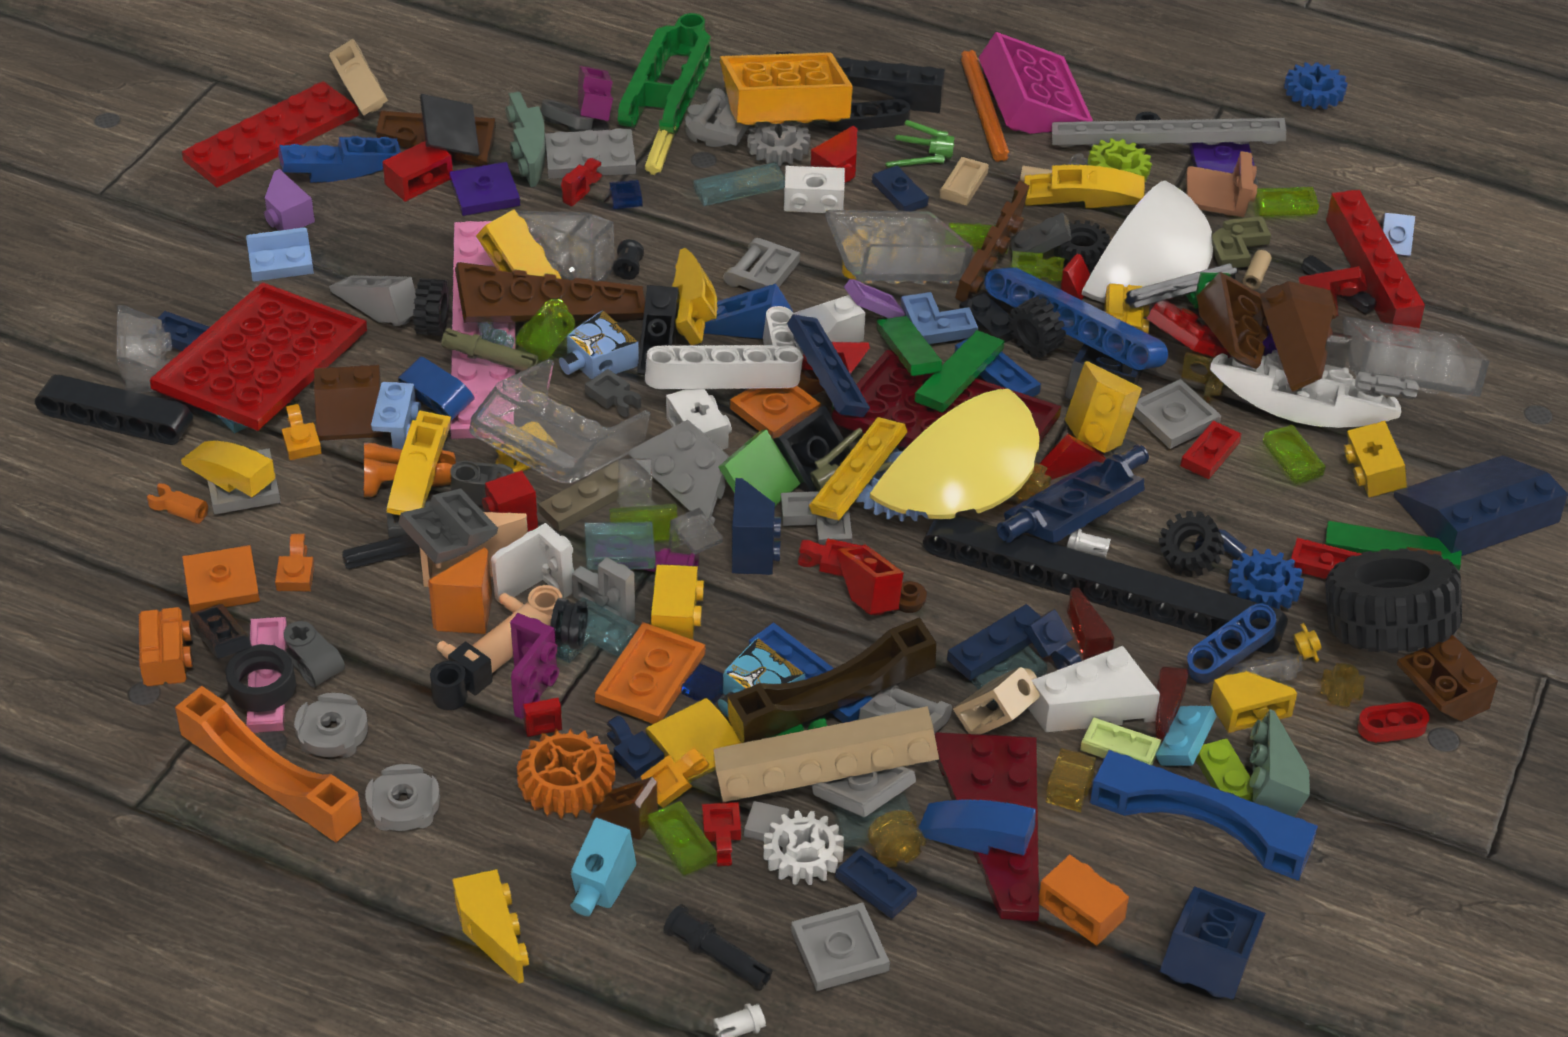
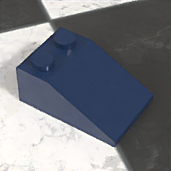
M1194 886L1172 933L1160 972L1169 975L1176 982L1190 983L1201 987L1215 997H1227L1234 1000L1266 913Z

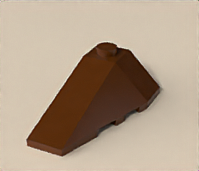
M1291 281L1270 287L1266 292L1260 294L1262 307L1288 384L1292 392L1322 379L1328 354L1325 347L1327 339L1332 337L1333 331L1330 325L1332 319H1336L1337 308L1333 294L1328 289Z

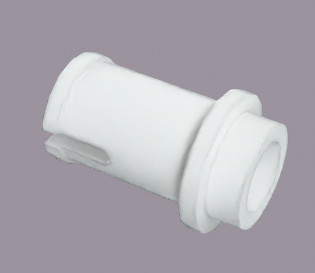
M1078 529V531L1070 534L1067 548L1106 559L1111 539L1082 533V529Z
M748 1003L745 1004V1009L713 1019L714 1028H718L716 1031L717 1037H738L751 1031L757 1034L760 1033V1028L766 1026L763 1012L758 1004L752 1006Z

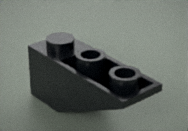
M647 285L637 375H645L647 351L654 346L675 345L677 335L675 320L678 316L680 299L678 287Z

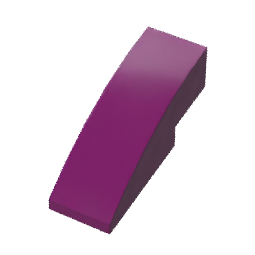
M580 65L578 75V106L581 116L609 121L613 102L611 95L613 81L608 71Z

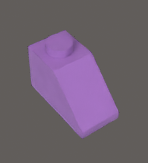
M280 169L274 171L265 195L267 210L264 214L268 224L281 231L302 228L315 222L312 198Z

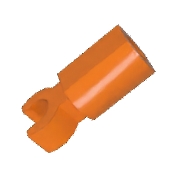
M159 483L157 485L160 497L150 494L147 496L148 505L151 509L160 511L166 509L170 514L200 524L208 513L206 501L177 490L173 492L166 484Z

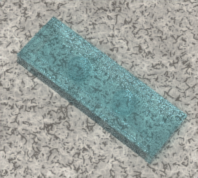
M776 162L693 180L694 190L703 206L785 188V176Z

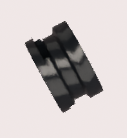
M557 598L550 624L551 627H554L555 644H557V647H562L564 644L569 645L570 649L581 650L588 623L587 602L576 601L574 604L569 603L568 599Z

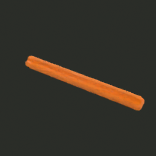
M973 50L969 52L963 51L961 53V63L993 159L996 162L1001 160L1005 162L1008 159L1007 154L1009 150L977 55Z

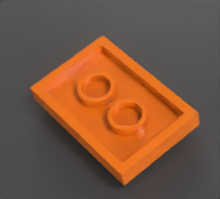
M642 622L595 692V703L652 724L663 720L704 657L705 644Z

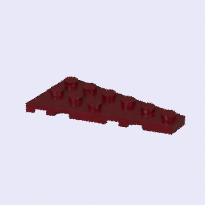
M936 732L935 739L939 756L938 767L942 776L944 775L952 800H989L1036 809L1035 828L1025 855L991 847L988 855L974 851V856L985 874L986 885L1000 919L1038 921L1037 737Z

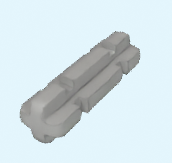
M1359 372L1355 379V387L1358 391L1369 392L1373 390V393L1395 397L1402 395V398L1407 399L1416 398L1419 385L1414 380L1404 379L1402 382L1400 378L1375 374L1373 377L1371 373Z

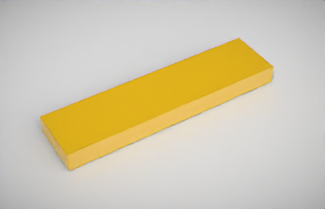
M877 417L809 504L811 513L839 521L906 435V425Z

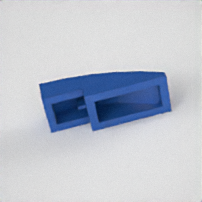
M966 799L929 803L917 830V836L986 855L989 854L991 847L1025 855L1035 828L1036 809L989 800Z

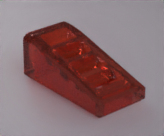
M1072 588L1067 613L1083 659L1086 660L1112 650L1115 638L1111 630L1079 588Z
M1162 667L1160 669L1156 687L1160 697L1156 714L1155 738L1160 739L1161 744L1170 730V726L1185 694L1188 680L1187 669Z

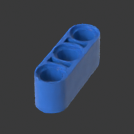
M422 356L397 378L399 383L414 384L415 399L440 415L450 416L451 421L475 400L472 392L459 379Z
M1265 604L1252 605L1196 644L1187 656L1188 673L1191 679L1200 684L1212 682L1269 642L1274 637L1276 631V614L1273 609ZM1262 618L1268 621L1269 626L1258 630L1251 626L1250 623L1254 619ZM1228 638H1235L1240 641L1241 645L1237 649L1230 650L1225 648L1222 643ZM1200 658H1207L1213 665L1206 670H1201L1194 666V662Z

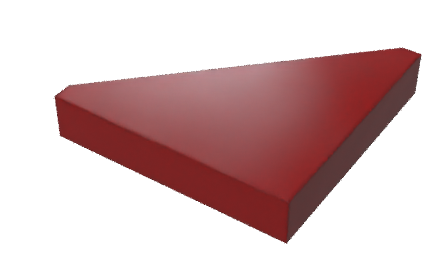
M1067 434L1036 466L1029 480L1036 486L1074 473L1093 461L1102 463L1106 458L1097 449Z

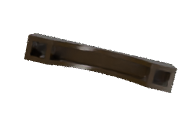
M916 618L889 629L862 653L828 672L791 683H758L729 695V722L741 743L771 737L934 669L936 665L937 642L921 618Z

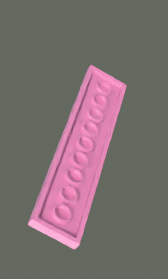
M492 221L454 222L452 330L471 336L474 334L481 335L484 340L516 349V322L464 323L455 267L457 262L496 267L476 237L479 231ZM452 350L451 375L466 385L474 395L475 400L451 421V439L490 438L515 430L516 369L480 358L470 359L467 357V354Z

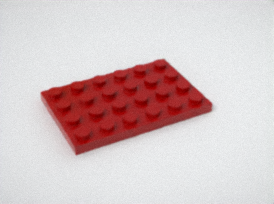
M262 282L151 377V389L259 431L314 380L316 368H327L367 331V320Z

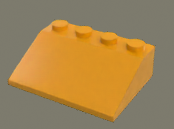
M832 53L720 56L730 110L737 123L754 125L756 122L768 121L772 124H782L785 121L792 120L810 123L813 120L819 119L837 122L841 119L850 118L853 86Z

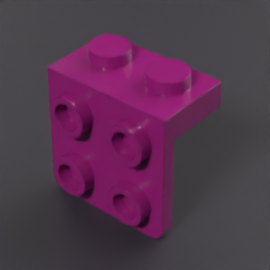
M517 613L510 621L514 659L511 685L514 716L523 719V704L540 701V697L546 688L553 686L556 682L559 668L557 667L556 659L557 644H555L554 627L546 625L536 618H530Z

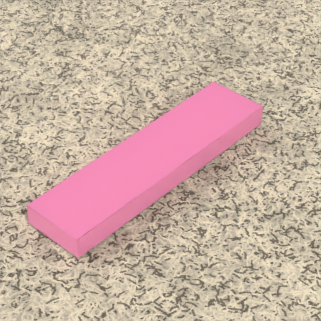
M286 617L251 619V646L258 644L274 645L286 651L287 644L284 641V630L287 627ZM272 669L254 670L248 674V687L268 686L277 681L282 674ZM285 704L265 712L247 711L246 726L253 733L284 731Z

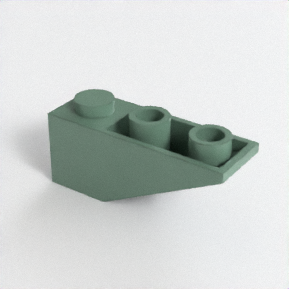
M1269 709L1262 721L1257 720L1250 733V740L1253 741V750L1250 756V763L1253 764V774L1250 779V787L1253 788V802L1295 817L1310 796L1309 770L1277 714Z

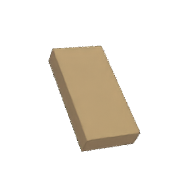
M961 157L940 189V198L967 206L987 175L989 164Z

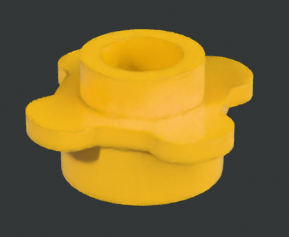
M1302 623L1300 624L1302 631L1293 634L1297 650L1303 660L1313 657L1315 663L1319 662L1317 651L1322 649L1320 640L1314 630L1308 632L1305 624Z

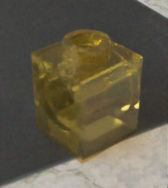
M1061 748L1049 778L1046 803L1081 813L1093 781L1096 758L1081 752Z

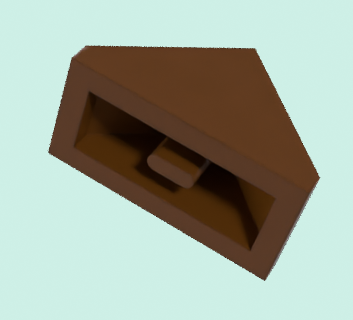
M650 777L612 789L608 795L604 796V801L596 807L590 817L593 821L595 818H599L627 828L631 832V837L641 841L658 815L657 781Z

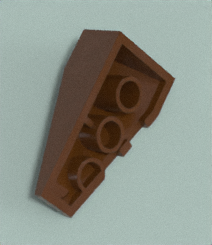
M1219 272L1197 295L1199 314L1232 357L1257 369L1261 365L1265 349L1263 341L1268 337V331L1266 330L1268 323L1263 311L1260 293Z

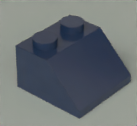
M735 478L732 525V573L773 575V561H780L781 541H774V538H781V517H775V503L743 478Z

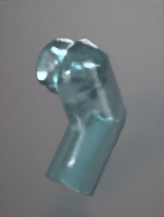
M493 322L477 323L479 335L482 336V339L510 348L513 347L514 337L507 334L504 330L494 329Z

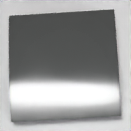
M462 489L432 495L430 506L402 512L399 519V525L435 564L451 560L475 549L498 532V527Z

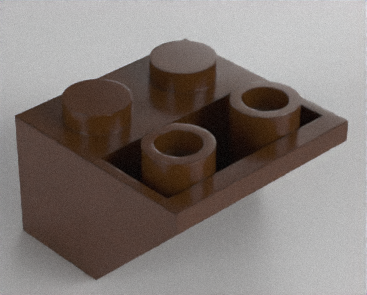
M1451 635L1443 643L1437 642L1433 647H1424L1397 660L1396 664L1441 712L1464 721L1490 709L1498 680L1454 635Z

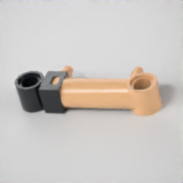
M550 585L538 586L531 590L526 604H523L513 596L502 593L499 596V602L513 614L473 645L465 641L458 648L447 644L445 641H440L437 644V650L449 661H442L431 669L430 681L434 704L442 710L458 709L467 702V690L476 696L493 682L492 673L513 657L510 621L517 613H520L530 618H536L550 626L557 598H562L561 592L556 587Z

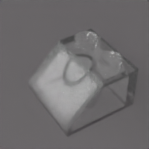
M117 305V363L125 388L136 393L157 392L151 389L150 378L170 362V359H166V351H171L172 349L170 332L164 331L162 320L128 306Z

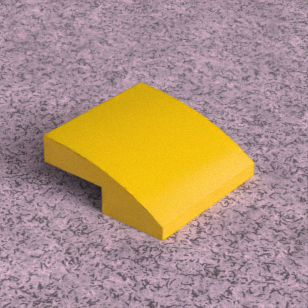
M707 698L645 729L649 738L664 753V758L670 755L677 762L693 748H696L699 753L703 754L710 765L701 773L689 776L687 778L689 782L716 770L713 749L741 743L727 719Z

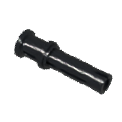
M678 905L667 918L663 929L664 933L670 937L675 935L687 943L689 950L693 953H705L759 991L763 989V984L766 985L773 973L770 967L765 966L716 933L714 924L709 921L702 922L690 914L689 908L685 905Z

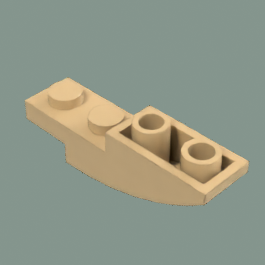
M351 39L330 52L329 56L362 114L366 115L369 112L379 110L388 99L355 40Z

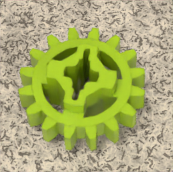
M1110 138L1109 143L1100 140L1099 145L1094 144L1087 164L1091 166L1114 168L1144 176L1145 182L1152 166L1150 162L1151 156L1144 155V148L1137 149L1135 148V142L1129 145L1126 144L1125 139L1115 141L1113 138Z

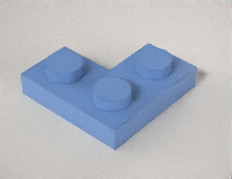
M931 292L901 296V307L906 314L905 316L910 319L928 344L966 339L978 330L969 307L939 312Z

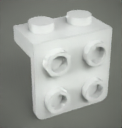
M544 523L538 528L527 532L523 537L510 545L499 549L491 558L495 599L499 602V596L502 593L515 597L542 580L548 585L556 587L561 592L563 598L573 593L572 573L574 568L572 563L573 547L570 541L565 536H560L549 525Z

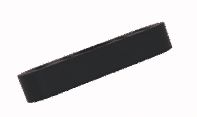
M902 99L851 103L850 118L829 122V127L835 131L843 132L852 126L858 128L857 130L905 125L906 120H910V104ZM865 114H873V115H876V116L868 117V116H864V115H865Z

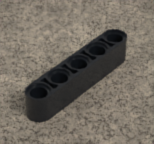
M63 375L51 376L35 398L36 408L46 416L167 445L177 444L193 421L191 410L179 402Z

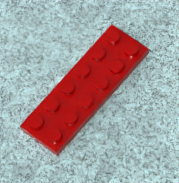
M322 81L181 151L183 161L218 188L277 158L279 145H302L359 116L358 106Z

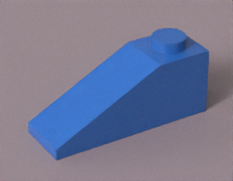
M777 284L769 285L717 301V318L705 323L704 334L762 339L766 311L769 308L782 306L790 309L792 312L793 309Z

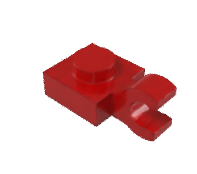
M827 538L825 545L817 544L811 540H802L799 549L798 565L813 567L816 564H820V572L843 576L837 558V549L858 545Z
M739 802L702 804L704 842H716L717 866H732L731 840H741Z

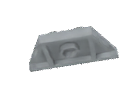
M688 419L630 449L628 454L702 523L709 528L713 526L715 518L712 517L716 500L722 499L725 490L726 479L718 466L730 457Z

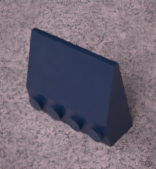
M1504 455L1394 492V497L1429 537L1438 538L1451 553L1462 550L1461 556L1559 523L1568 493L1548 472Z

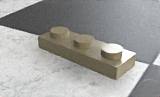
M617 460L539 503V514L559 532L638 488V478Z

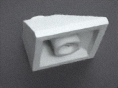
M850 295L793 313L795 315L817 318L831 342L864 341L865 312L854 302Z

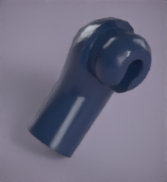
M1219 529L1225 543L1223 544L1224 551L1237 560L1247 547L1226 530ZM1201 535L1197 537V541L1194 544L1195 550L1200 548L1204 542V538Z

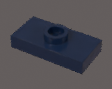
M897 165L872 174V183L903 215L928 206L929 197Z
M862 848L858 849L836 869L835 877L891 919L917 897V888Z

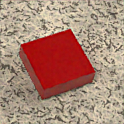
M558 697L523 704L527 737L555 732L556 729L558 731L562 730L561 705Z

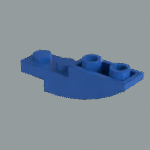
M352 136L339 137L338 146L279 145L278 157L282 172L308 173L310 182H332L358 178L383 170L382 161L401 153L397 138H362Z

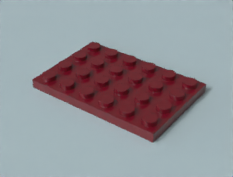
M886 350L856 384L870 407L865 416H845L839 414L834 409L832 419L835 424L843 426L848 430L861 428L864 434L877 417L904 423L907 433L898 445L906 449L925 429L956 406L983 393L1007 388L975 379L942 413L915 402V392L934 373L911 376L895 353ZM1011 390L1031 411L1035 425L1038 428L1040 444L1059 419L1061 406Z

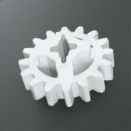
M799 810L795 811L794 818L792 819L785 814L781 815V825L772 822L770 824V833L764 834L763 857L765 860H768V869L770 871L779 869L778 878L781 880L788 875L792 876V883L794 885H797L800 878H804L808 885H812L813 877L816 876L823 882L826 881L827 871L836 873L838 862H843L844 837L838 835L839 826L835 824L828 827V817L824 816L817 820L815 819L814 811H810L807 817H802Z

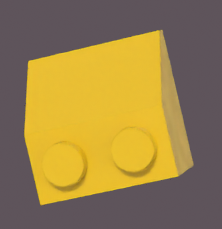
M1088 361L1084 362L1064 420L1077 439L1106 453L1122 446L1142 388Z

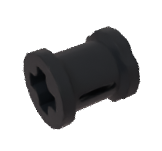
M627 239L620 242L617 247L618 258L613 263V271L615 275L622 279L630 280L634 279L640 272L639 261L644 256V248L638 241Z

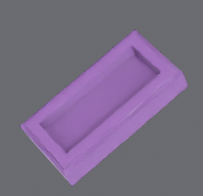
M849 279L844 286L858 306L887 318L906 315L892 295L854 279Z

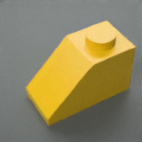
M1245 671L1233 675L1227 674L1221 678L1214 679L1210 704L1227 733L1253 727L1257 720H1263L1269 709L1275 711L1280 720L1292 717L1297 692L1292 687Z

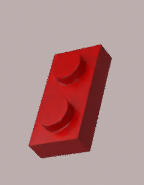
M1212 421L1182 456L1180 466L1210 479L1239 445L1242 433Z
M1297 537L1291 559L1295 560L1294 568H1301L1302 573L1326 579L1331 569L1340 561L1345 562L1346 558L1353 555L1360 556L1361 553Z

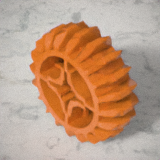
M571 728L565 734H560L556 729L553 736L550 737L542 733L540 742L531 740L528 749L522 750L521 760L518 761L517 783L525 802H531L534 811L543 808L547 817L553 812H558L561 820L565 813H572L576 818L581 810L591 814L593 805H600L604 801V796L612 791V785H614L616 779L615 761L612 755H610L607 744H601L598 736L588 739L585 730L579 735L574 734Z

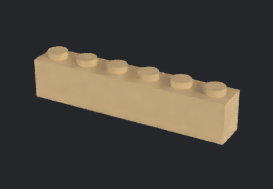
M928 706L713 749L716 774L723 802L939 759Z

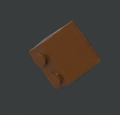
M379 365L315 369L314 396L319 441L383 437V432L373 431L371 427L381 387Z

